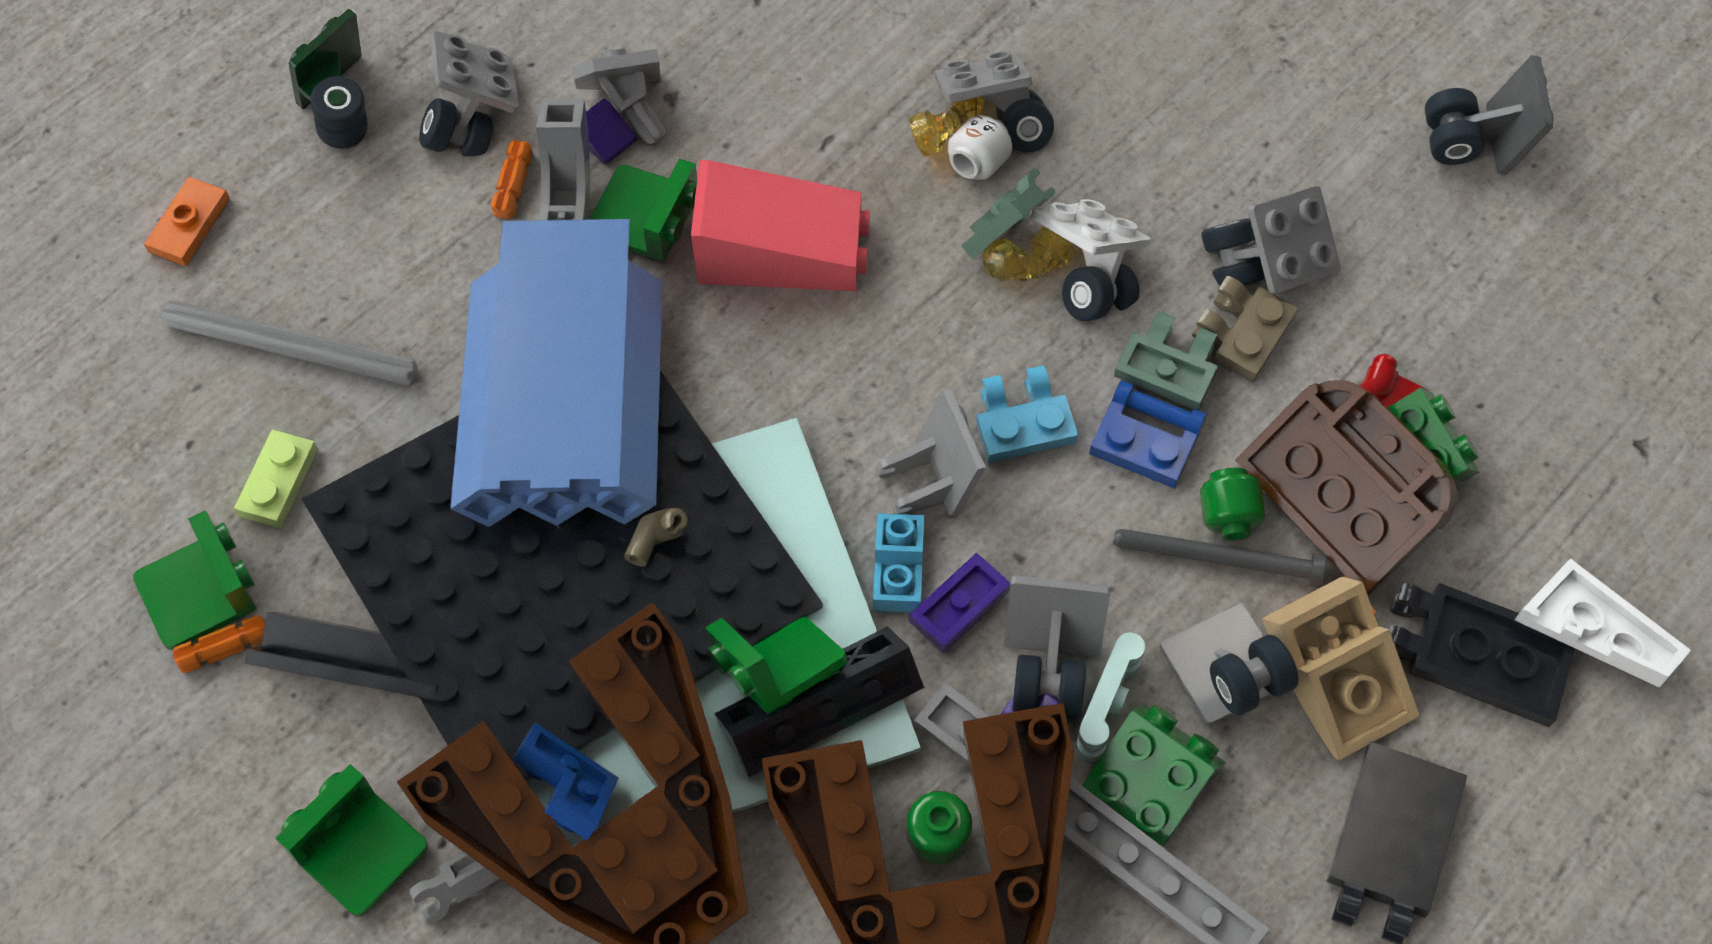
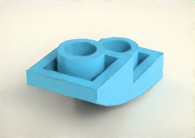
M877 513L873 611L911 613L921 604L924 515Z

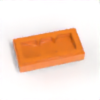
M188 176L145 241L144 246L148 253L187 266L229 201L230 197L227 191Z

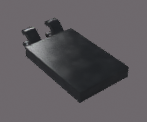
M1409 583L1402 584L1400 593L1396 592L1390 611L1403 617L1425 619L1420 636L1397 625L1391 624L1388 628L1399 659L1412 660L1409 674L1550 727L1556 721L1575 648L1515 621L1519 614L1518 612L1439 583L1432 594Z
M1370 741L1365 751L1326 881L1341 887L1331 920L1351 927L1354 919L1358 917L1364 895L1390 905L1381 938L1396 944L1403 943L1404 937L1407 938L1409 935L1413 914L1426 918L1430 912L1468 775Z

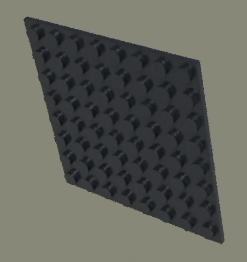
M661 370L656 506L626 524L620 523L590 507L584 508L557 526L521 508L516 509L490 527L451 510L459 415L301 498L406 677L438 685L436 693L429 692L434 700L420 697L419 699L447 746L484 721L526 781L532 777L513 758L523 739L535 723L576 750L582 749L614 730L571 670L569 660L652 602L683 643L694 682L717 670L707 651L713 644L705 627L718 619L723 618L751 646H754L796 619L808 617L823 608L820 598ZM667 508H679L686 513L688 517L686 530L681 536L673 540L655 545L646 566L634 565L624 558L636 527L643 516Z

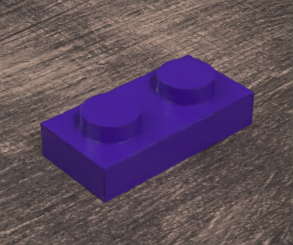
M976 552L909 614V622L944 653L1010 592L1011 583Z

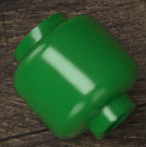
M1234 467L1214 471L1210 474V480L1202 485L1200 498L1204 525L1210 531L1222 533V539L1234 541L1248 538L1251 536L1250 530L1258 527L1264 521L1265 508L1262 485L1256 477L1248 475L1246 469Z
M932 791L920 796L911 805L907 815V841L911 850L921 860L931 864H948L957 860L967 850L972 836V815L967 805L957 795L946 791Z

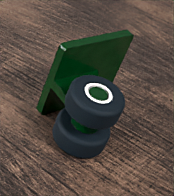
M347 9L341 16L328 20L323 26L321 33L309 44L300 45L293 52L288 63L296 104L305 109L311 103L315 128L319 138L325 144L341 149L355 146L361 142L368 129L362 89L353 80L341 77L362 56L357 15L350 9Z

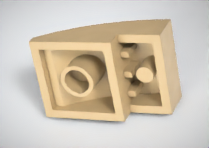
M1342 576L1262 618L1268 635H1274L1280 639L1290 652L1299 676V683L1294 692L1320 738L1335 759L1340 761L1369 745L1370 741L1374 742L1420 717L1390 630L1378 626L1363 582Z

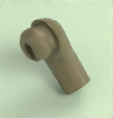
M667 508L643 516L636 527L624 558L634 565L646 566L655 545L673 540L681 536L688 526L686 513L679 508Z

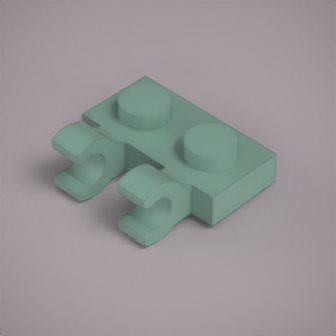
M1033 169L1019 180L1017 190L1015 188L1012 191L1005 192L993 203L992 212L989 210L970 226L975 234L961 246L972 259L1008 229L1015 228L1029 216V211L1035 207L1042 206L1054 196L1055 190L1053 187L1046 191H1041L1034 182L1035 178L1040 174L1038 169Z
M1158 311L1146 337L1136 332L1132 333L1115 368L1114 377L1191 409L1199 410L1217 372L1218 366L1209 363L1208 360L1215 347L1213 344L1218 334L1200 328L1187 354L1166 345L1173 331L1171 327L1175 317Z

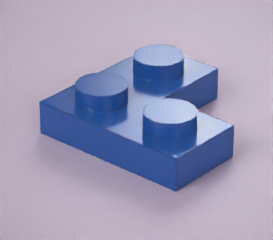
M535 723L523 739L513 760L520 764L531 777L544 780L555 787L544 813L552 817L555 823L568 832H575L588 840L600 823L619 777Z

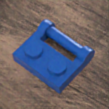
M1121 380L1090 445L1089 454L1175 489L1203 428L1207 413L1197 409L1189 412L1136 391L1133 384ZM1126 407H1129L1185 430L1182 437H1178L1125 416L1123 413Z

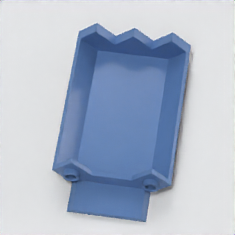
M630 219L502 221L499 263L471 283L451 510L490 527L516 509L521 508L557 526L586 507H590L620 523L626 524L656 506L662 280L628 261Z

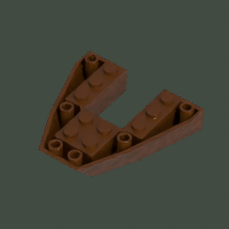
M653 602L569 660L571 670L655 786L649 793L593 832L588 840L583 839L574 847L571 846L552 817L544 813L545 807L484 721L397 781L426 825L556 920L601 944H707L749 913L731 800L683 643Z
M1063 703L963 721V736L990 873L891 892L863 741H853L762 758L770 810L841 944H1047L1055 915L1074 755Z

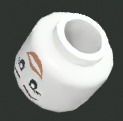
M984 115L971 117L950 138L948 143L951 166L959 175L968 179L984 180L990 178L1010 157L1012 152L1011 138L1005 125L999 120Z

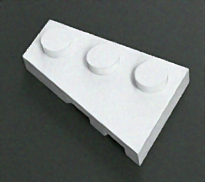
M1569 559L1521 610L1515 619L1517 622L1659 688L1691 651L1572 559Z

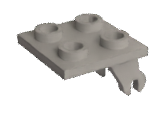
M950 388L941 391L916 440L917 444L879 461L881 466L877 467L876 471L880 478H888L898 474L900 471L931 463L938 479L937 482L896 500L897 506L892 507L894 514L911 515L919 509L943 502L949 517H957L986 468L983 450L979 445L975 444L967 426L966 413L963 407L957 404Z

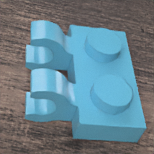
M1044 365L1026 369L1028 379H1025L1024 382L1031 401L1026 404L1012 407L1007 406L1005 389L1000 375L982 379L984 389H981V396L987 412L977 414L976 425L988 463L1077 443L1078 433L1066 395L1052 397L1050 382Z

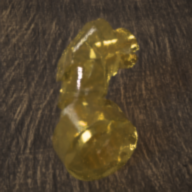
M983 97L952 102L951 107L947 108L946 113L941 112L938 115H934L930 111L925 110L910 116L911 132L922 155L926 157L942 151L946 139L952 136L951 132L956 133L971 117L981 115L984 108Z
M1041 226L1031 240L1032 255L1026 253L1021 247L1012 244L1011 241L1001 238L985 249L983 267L988 276L999 281L1010 279L1020 281L1027 279L1037 280L1038 274L1045 275L1054 268L1067 267L1076 255L1077 250L1063 237Z

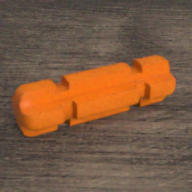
M512 140L508 145L506 152L508 158L503 162L496 186L498 192L494 194L491 203L492 213L497 218L509 220L516 214L518 207L516 201L521 197L528 169L525 167L530 165L533 155L531 144L527 141Z
M255 615L242 620L243 625L240 627L232 624L199 637V643L194 645L189 641L176 646L173 649V656L177 667L182 673H188L201 668V662L206 660L208 664L242 652L246 650L245 645L251 643L252 647L262 644L266 621L261 615Z

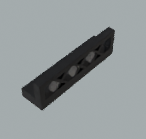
M279 612L267 613L262 646L247 649L245 664L431 700L434 699L429 692L436 693L438 686L407 678L379 631Z
M887 626L843 648L848 662L837 670L840 672L808 688L794 697L789 704L767 714L750 696H747L714 713L720 727L731 740L741 766L748 777L763 771L762 758L802 751L925 688L909 646ZM888 646L887 648H885V649H883V650H881V651H879V652H877V653H875V654H872V653H874V652H876V651H878V650H880V649H882V648ZM749 715H752V716H750V717H748V718H746V719H744V720H742V721H740V722L734 724L735 722H737V721H739V720H741V719H743V718H745V717H747V716H749Z

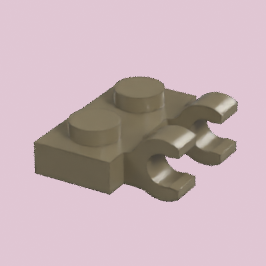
M1226 276L1217 291L1219 294L1213 303L1220 309L1239 316L1231 329L1220 315L1212 310L1205 309L1196 323L1197 328L1192 336L1196 338L1200 328L1218 334L1213 344L1215 345L1214 348L1218 349L1213 361L1254 382L1292 322L1299 307L1275 294L1269 293V291L1260 286L1252 296L1240 281Z

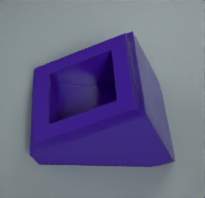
M605 98L586 111L589 151L605 165L637 141L635 133L613 105Z

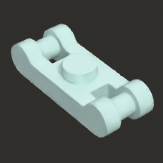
M1124 633L1117 639L1083 718L1076 743V752L1084 761H1098L1104 753L1110 732L1107 720L1110 713L1116 716L1120 715L1130 690L1122 686L1125 678L1136 675L1140 669L1145 651V643L1141 636L1136 633Z

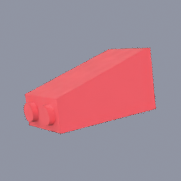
M699 160L691 231L698 284L857 291L858 274H866L867 248L860 247V237H869L870 210H862V192L710 160Z

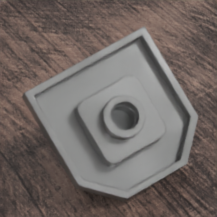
M624 49L609 50L601 53V58L591 59L572 67L576 89L604 90L620 115L628 117L645 144L653 145L665 137L667 129L648 103L645 83L661 81L657 49L628 54Z

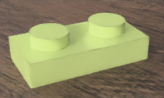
M272 429L233 508L238 517L281 529L318 451L315 442Z

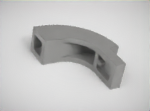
M540 99L536 123L541 162L539 220H589L590 152L585 100Z

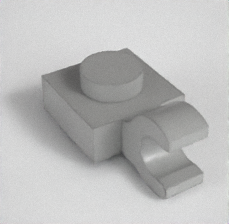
M463 852L439 866L441 874L432 879L418 882L409 892L416 904L428 897L436 898L431 906L421 911L427 924H434L446 916L449 911L450 902L454 897L457 903H460L468 897L480 896L488 891L493 883L500 878Z

